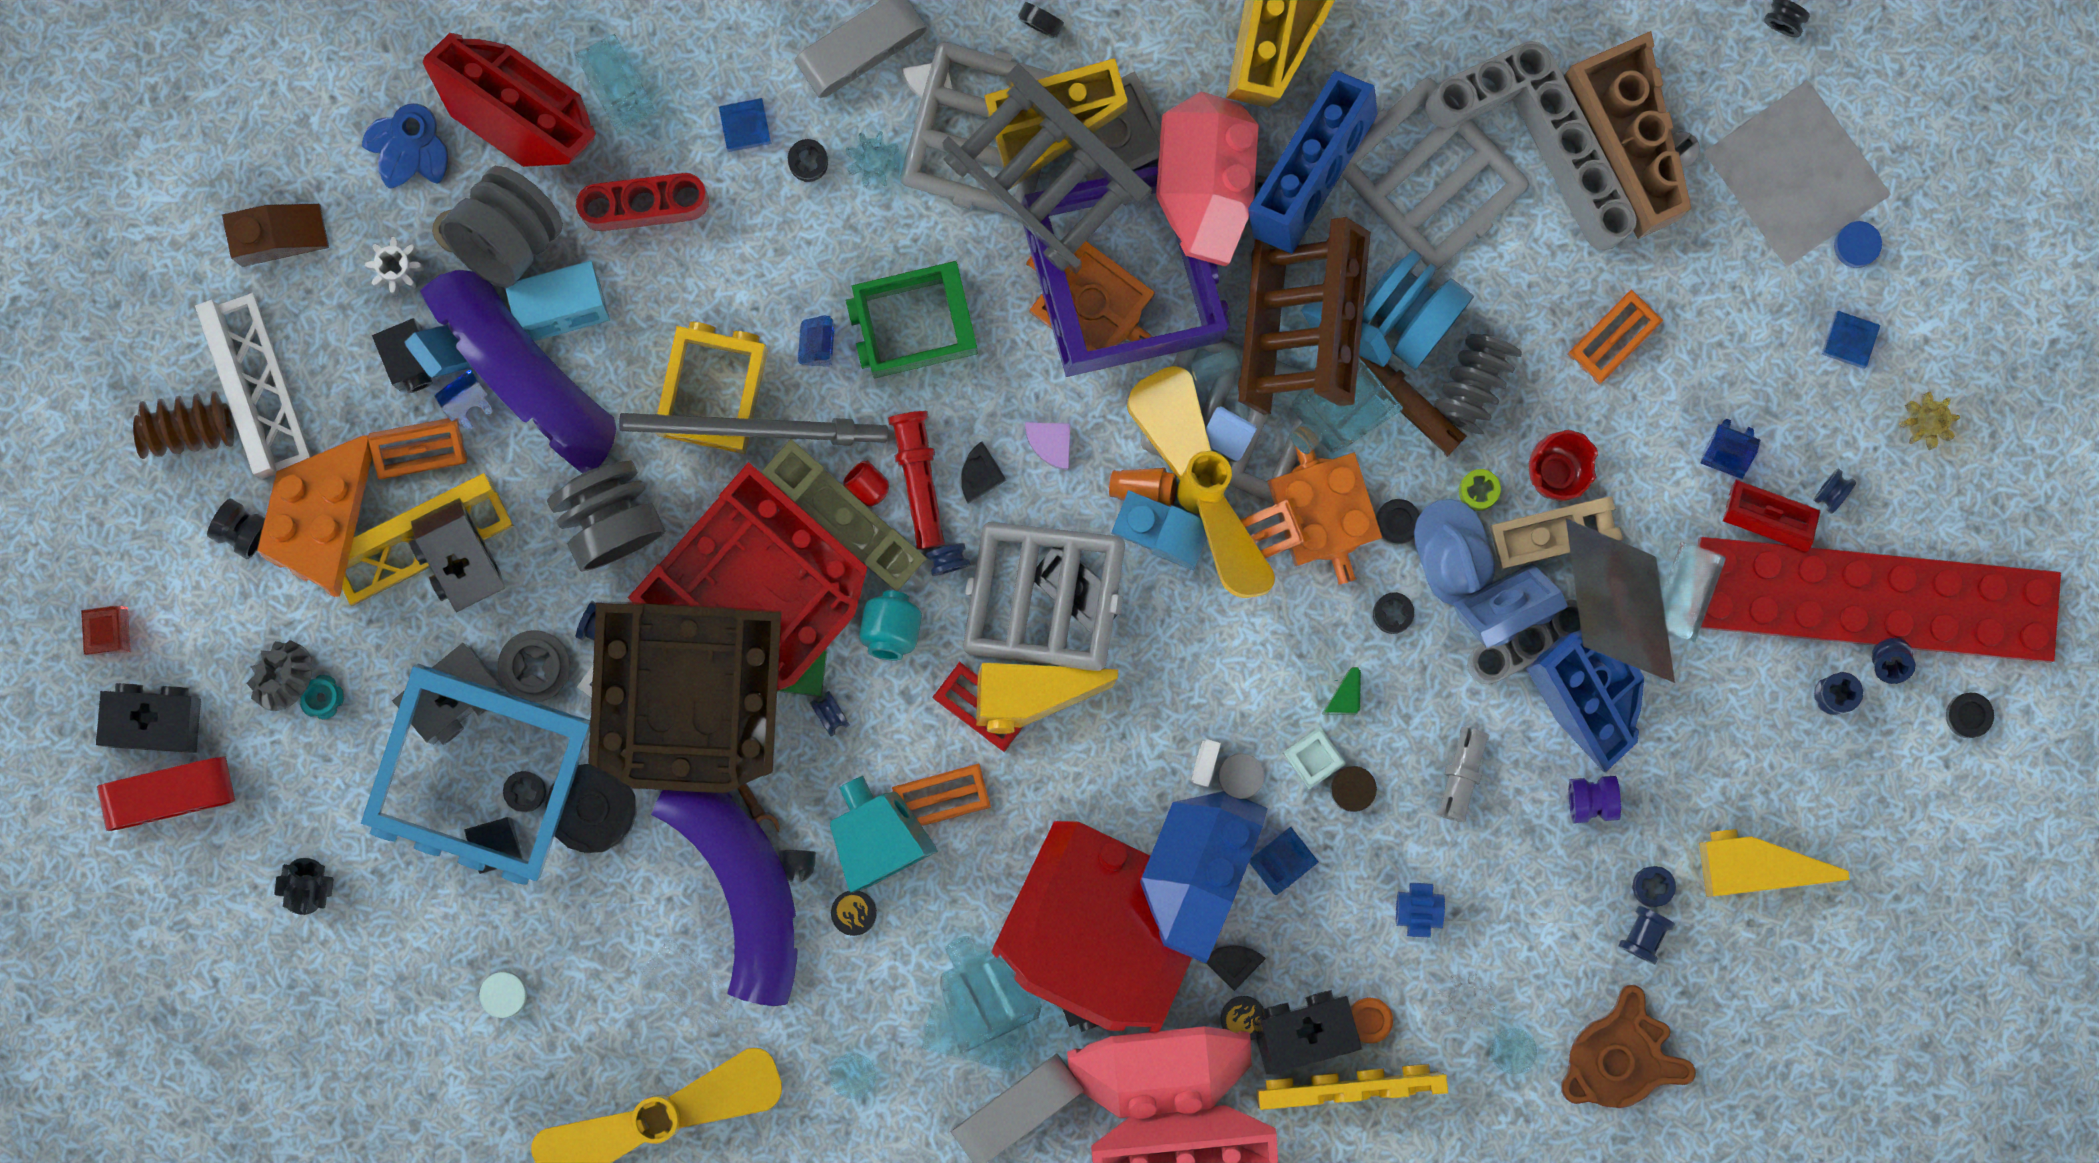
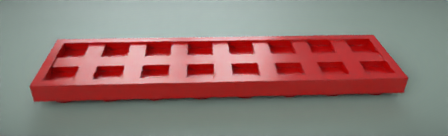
M1700 537L1698 538L1691 628L1874 646L1885 639L1899 638L1905 640L1911 646V649L2052 663L2055 662L2061 572L1812 547L1808 552L1789 545Z

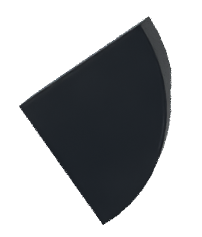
M983 441L977 444L969 453L961 474L962 491L968 504L1006 481Z
M1233 945L1213 950L1206 964L1235 991L1266 958L1253 949Z

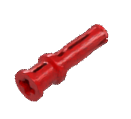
M914 411L888 417L889 425L894 426L898 453L894 455L895 462L898 463V466L903 467L917 550L946 545L932 478L930 461L934 460L935 450L929 447L925 420L929 418L928 411Z

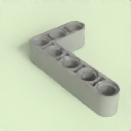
M1535 41L1518 45L1447 78L1429 96L1426 102L1427 116L1433 124L1441 128L1455 127L1513 100L1589 244L1599 250H1609L1618 245L1635 229L1637 220L1635 211L1553 55L1545 45ZM1520 60L1528 62L1533 67L1534 75L1528 74L1522 69ZM1482 78L1490 79L1495 84L1497 92L1486 89ZM1444 95L1453 97L1458 102L1459 110L1450 108L1445 103ZM1541 99L1552 104L1555 114L1544 110L1540 102ZM1561 138L1567 139L1574 145L1575 154L1565 150ZM1582 178H1587L1593 182L1596 193H1591L1584 187ZM1603 217L1609 218L1615 223L1617 233L1611 232L1605 227Z

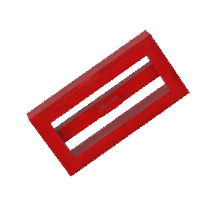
M1737 479L1734 481L1730 489V498L1727 501V510L1723 516V522L1805 552L1809 551L1814 542L1821 510Z
M959 661L932 698L1001 751L1005 752L1022 728L1014 727L1013 733H1008L1001 739L995 733L988 732L986 726L976 725L974 717L945 696L951 689L977 709V697L956 681L962 675L975 686H978V675Z

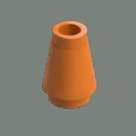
M1165 467L1122 471L1113 470L1109 482V497H1115L1124 501L1129 490L1171 507V505H1174L1176 496L1177 476L1174 473L1167 472Z

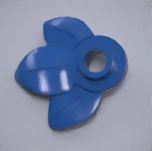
M417 103L404 105L395 112L393 117L375 120L364 134L362 147L373 153H380L378 160L379 174L388 188H395L404 184L416 172H419L429 181L438 184L444 178L447 170V147L436 135L437 122L434 114L424 105ZM410 118H415L420 124V130L416 135L409 133L406 128V123Z

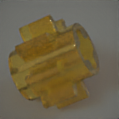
M1927 392L1922 395V406L1914 401L1906 403L1905 408L1911 415L1908 419L1899 423V425L1903 428L1909 427L1912 433L1909 444L1919 440H1926L1928 450H1933L1938 445L1937 436H1940L1945 441H1950L1955 437L1954 433L1948 428L1951 423L1960 419V415H1951L1947 407L1951 401L1949 397L1941 402L1933 401L1932 393ZM1931 412L1936 418L1933 421L1935 427L1929 430L1924 424L1927 420L1925 415Z

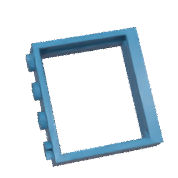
M422 664L414 665L360 824L371 827L370 834L380 839L396 842L397 837L400 836L415 841L413 848L429 855L440 856L441 851L459 856L457 863L468 868L483 871L485 865L503 870L501 877L508 881L527 885L529 879L537 882L542 875L590 732V720ZM422 689L570 737L529 861L381 813Z

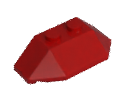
M449 33L423 58L422 63L450 117L523 167L569 165L595 138L596 132L590 124L589 115L581 95L509 45L483 39H464L462 35Z

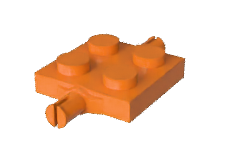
M1085 241L1074 253L1082 261V268L1076 274L1068 267L1064 271L1087 352L1119 345L1125 342L1126 339L1133 342L1153 337L1138 326L1141 313L1155 296V292ZM1030 256L1026 265L1036 271L1033 259ZM1041 294L1030 308L1029 313L1052 329L1043 294Z
M1310 433L1293 438L1292 441L1300 465L1296 466L1288 474L1267 480L1275 505L1294 498L1297 505L1294 507L1296 515L1301 514L1304 522L1300 524L1303 532H1308L1311 539L1289 549L1294 566L1317 559L1331 560L1338 585L1354 581L1357 578L1354 575L1348 554L1352 553L1360 545L1382 538L1356 454L1353 452L1334 459H1317ZM1279 513L1278 517L1281 523L1285 521L1283 513ZM1289 529L1283 531L1286 539L1292 537Z

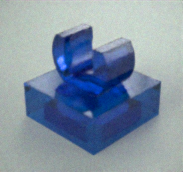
M471 369L434 395L441 409L451 422L458 418L460 424L468 430L473 427L467 417V411L471 407H481L487 416L492 414V408L485 398L488 394Z
M1726 418L1721 425H1717L1704 449L1700 464L1743 479L1758 453L1761 440L1754 437V429L1748 427L1745 433L1729 428L1731 420Z

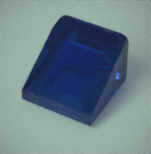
M823 315L805 319L801 322L798 349L799 364L830 367L832 365L835 323L831 316Z
M1289 827L1253 855L1249 861L1250 865L1274 895H1278L1319 862L1292 827Z

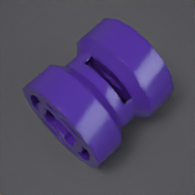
M1602 776L1596 784L1588 782L1585 778L1569 779V806L1573 824L1588 823L1591 818H1596L1597 815L1604 821L1620 820L1621 796L1616 776Z

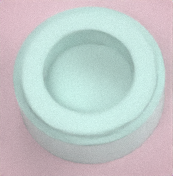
M498 972L492 974L483 982L479 993L480 1002L484 1010L494 1017H511L519 1013L524 1007L527 1000V989L522 979L510 972Z

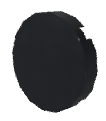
M591 764L578 765L555 837L567 848L586 854L605 852L619 845L632 830L637 815L636 796L632 788L599 767L596 768ZM554 782V783L551 785V787H550V790H549V793H548V796H547V799H546V802H545V807H546V808H547V805H548V802H549V799H550V796H551V793H552V790H553V787H554L555 782Z

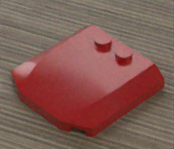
M748 462L718 495V499L627 598L631 602L782 611L777 691L794 685L855 617L868 567Z
M1078 821L1053 822L991 950V953L997 959L1001 955L1016 973L1014 979L1025 991L1110 1031H1124L1126 1026L1150 1027L1149 1032H1159L1192 960V957L1163 946L1159 935L1160 930L1151 913L1140 883L1150 855Z

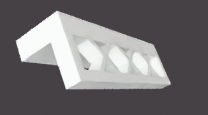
M250 293L219 305L213 300L195 305L253 475L260 479H265L276 475L278 470L310 458L311 454L255 294ZM248 307L253 323L244 339L230 332L224 315ZM256 332L258 334L261 346L252 342ZM233 339L242 343L238 353L236 351ZM249 347L265 354L268 364L260 380L244 374L241 363ZM271 374L276 388L266 384ZM247 381L257 385L253 394H251ZM263 389L271 391L280 397L282 407L274 422L258 414L256 403ZM285 416L291 430L281 426ZM262 423L271 426L267 437ZM279 430L294 438L299 455L275 463L270 446Z

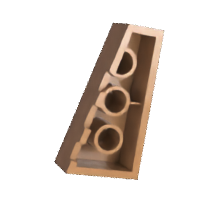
M1651 31L1572 65L1564 75L1571 92L1635 211L1637 220L1633 231L1637 239L1676 223L1692 209L1679 152L1675 151L1671 133L1673 124L1670 112H1667L1661 89L1663 80L1660 67L1657 68L1653 54L1655 45Z

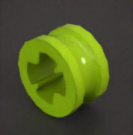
M1475 469L1461 480L1458 488L1461 502L1468 505L1474 511H1484L1498 500L1501 493V485L1497 476L1491 471ZM1475 478H1482V485L1488 482L1491 486L1492 491L1485 495V502H1477L1476 495L1472 499L1468 494V489L1474 485Z

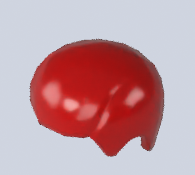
M1569 429L1547 435L1535 445L1529 458V476L1532 485L1535 486L1536 491L1544 498L1559 502L1581 497L1597 477L1595 474V460L1598 456L1597 448L1585 434Z

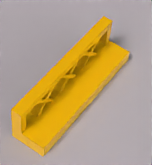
M482 473L354 537L346 569L364 562L377 566L372 585L358 592H355L345 573L342 590L349 604L354 606L430 568L428 562L420 565L416 557H414L412 565L404 569H399L386 563L392 546L400 542L409 544L410 537L414 536L411 521L460 498L470 515L473 506L490 499L500 521L484 529L476 527L483 540L514 526L491 478ZM383 551L379 562L369 559ZM384 569L395 572L381 580Z

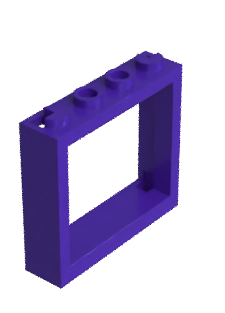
M1158 166L1134 171L1152 188L1151 194H1155ZM1104 177L1078 183L1040 223L1054 235L1049 216L1093 207L1108 192L1106 186L1110 182ZM1045 190L1025 194L1021 205L1028 209ZM1024 226L1066 377L1217 344L1222 341L1228 331V326H1230L1227 315L1229 307L1225 300L1220 301L1216 288V285L1219 283L1217 265L1185 256L1180 246L1182 241L1175 233L1202 326L1087 352L1065 271H1060L1044 256L1043 252L1047 247Z

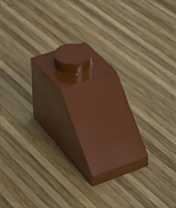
M319 203L262 205L222 214L231 259L241 267L329 248L321 205Z

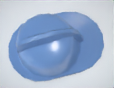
M1453 499L1437 500L1425 507L1417 518L1414 538L1426 580L1433 594L1442 602L1453 605V603L1491 585L1495 575L1494 556L1483 524L1476 512L1465 503Z

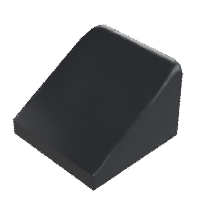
M505 817L464 829L467 841L523 859L512 818ZM485 865L484 870H478V872L482 874L497 868Z

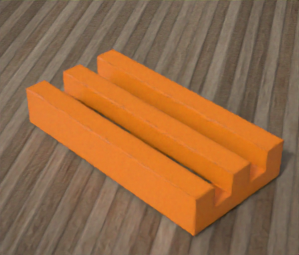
M1631 289L1567 355L1572 360L1575 359L1581 365L1580 367L1586 373L1588 372L1593 377V380L1600 385L1653 332L1663 319ZM1631 303L1636 310L1588 358L1582 351ZM1644 315L1650 322L1600 370L1595 364Z
M458 416L369 433L368 441L378 480L467 463L468 458L466 450H464V440L462 433H460ZM450 432L449 436L380 448V445ZM453 446L454 448L452 453L385 465L383 460Z
M1294 498L1287 499L1240 519L1244 527L1247 528L1279 513H1283L1285 521L1250 535L1253 541L1257 543L1288 529L1290 530L1291 538L1260 550L1265 559L1311 540L1308 532H1303L1300 524L1304 522L1301 514L1296 515L1294 507L1297 505Z
M979 763L892 787L893 792H897L910 810L978 792L980 801L916 818L921 826L991 808ZM973 775L975 784L905 802L903 796L905 793Z

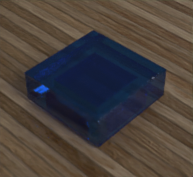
M763 98L719 106L728 152L772 144Z
M1841 311L1835 312L1821 355L1865 369L1868 365L1880 325Z

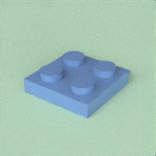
M1533 563L1453 603L1459 619L1486 648L1506 644L1515 638L1516 633L1532 625L1545 624L1555 618L1557 612L1568 607L1562 591Z

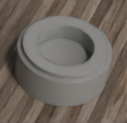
M1234 754L1222 763L1218 773L1219 784L1222 790L1232 797L1238 799L1250 798L1263 785V767L1255 757L1249 754Z

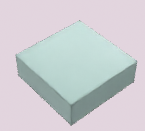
M1321 727L1283 752V755L1308 790L1346 764Z

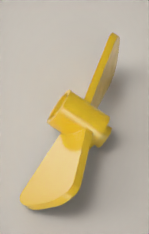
M1170 366L1140 380L1133 387L1128 397V413L1180 480L1177 486V498L1180 504L1189 512L1200 514L1222 585L1231 594L1240 598L1266 595L1270 592L1275 582L1273 569L1224 496L1232 477L1231 466L1225 457L1210 449L1192 375L1182 367Z
M748 1048L671 1096L654 1095L641 1101L632 1111L541 1130L532 1141V1157L535 1163H612L645 1142L657 1144L670 1139L677 1134L680 1128L767 1111L779 1101L782 1094V1081L771 1054L761 1048Z

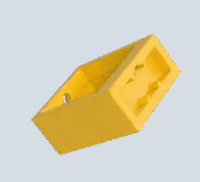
M693 321L689 322L688 328L676 326L657 414L672 415L687 345L690 343L751 356L737 418L753 419L768 354L766 345L759 343L760 336L743 331H733L732 337L715 334L716 327ZM655 433L658 437L744 455L746 454L749 437Z

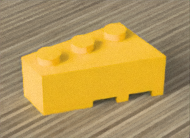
M1115 58L1037 80L1092 133L1127 111L1128 101ZM1011 88L984 95L989 117L1009 97L1007 92ZM1031 107L1027 112L1021 110L995 137L1003 168L1042 129L1040 123L1044 119ZM1065 139L1060 143L1055 141L1010 189L1071 149L1072 146Z

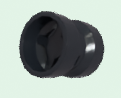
M229 498L214 515L208 527L207 537L217 543L226 542L232 545L236 554L249 559L258 549L265 517L259 514L250 515L244 511L242 504Z

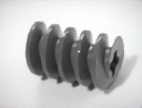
M1470 334L1465 339V344L1470 350H1462L1458 354V361L1462 366H1454L1450 370V376L1455 382H1447L1443 385L1442 392L1447 398L1437 399L1434 406L1455 426L1481 435L1484 432L1475 424L1476 419L1490 421L1492 418L1483 408L1484 403L1494 405L1499 403V399L1490 392L1491 388L1506 389L1507 383L1498 376L1499 371L1513 373L1515 368L1506 360L1507 355L1521 357L1522 351L1507 341L1494 336Z

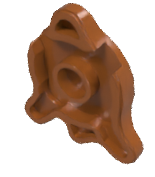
M1630 984L1624 986L1619 992L1613 1009L1603 1018L1591 1022L1575 1038L1569 1054L1568 1071L1561 1082V1093L1569 1102L1574 1104L1591 1102L1605 1107L1624 1108L1645 1099L1659 1086L1666 1084L1687 1085L1694 1081L1696 1070L1690 1061L1662 1053L1661 1045L1670 1037V1028L1667 1024L1647 1015L1645 1009L1646 999L1642 988Z

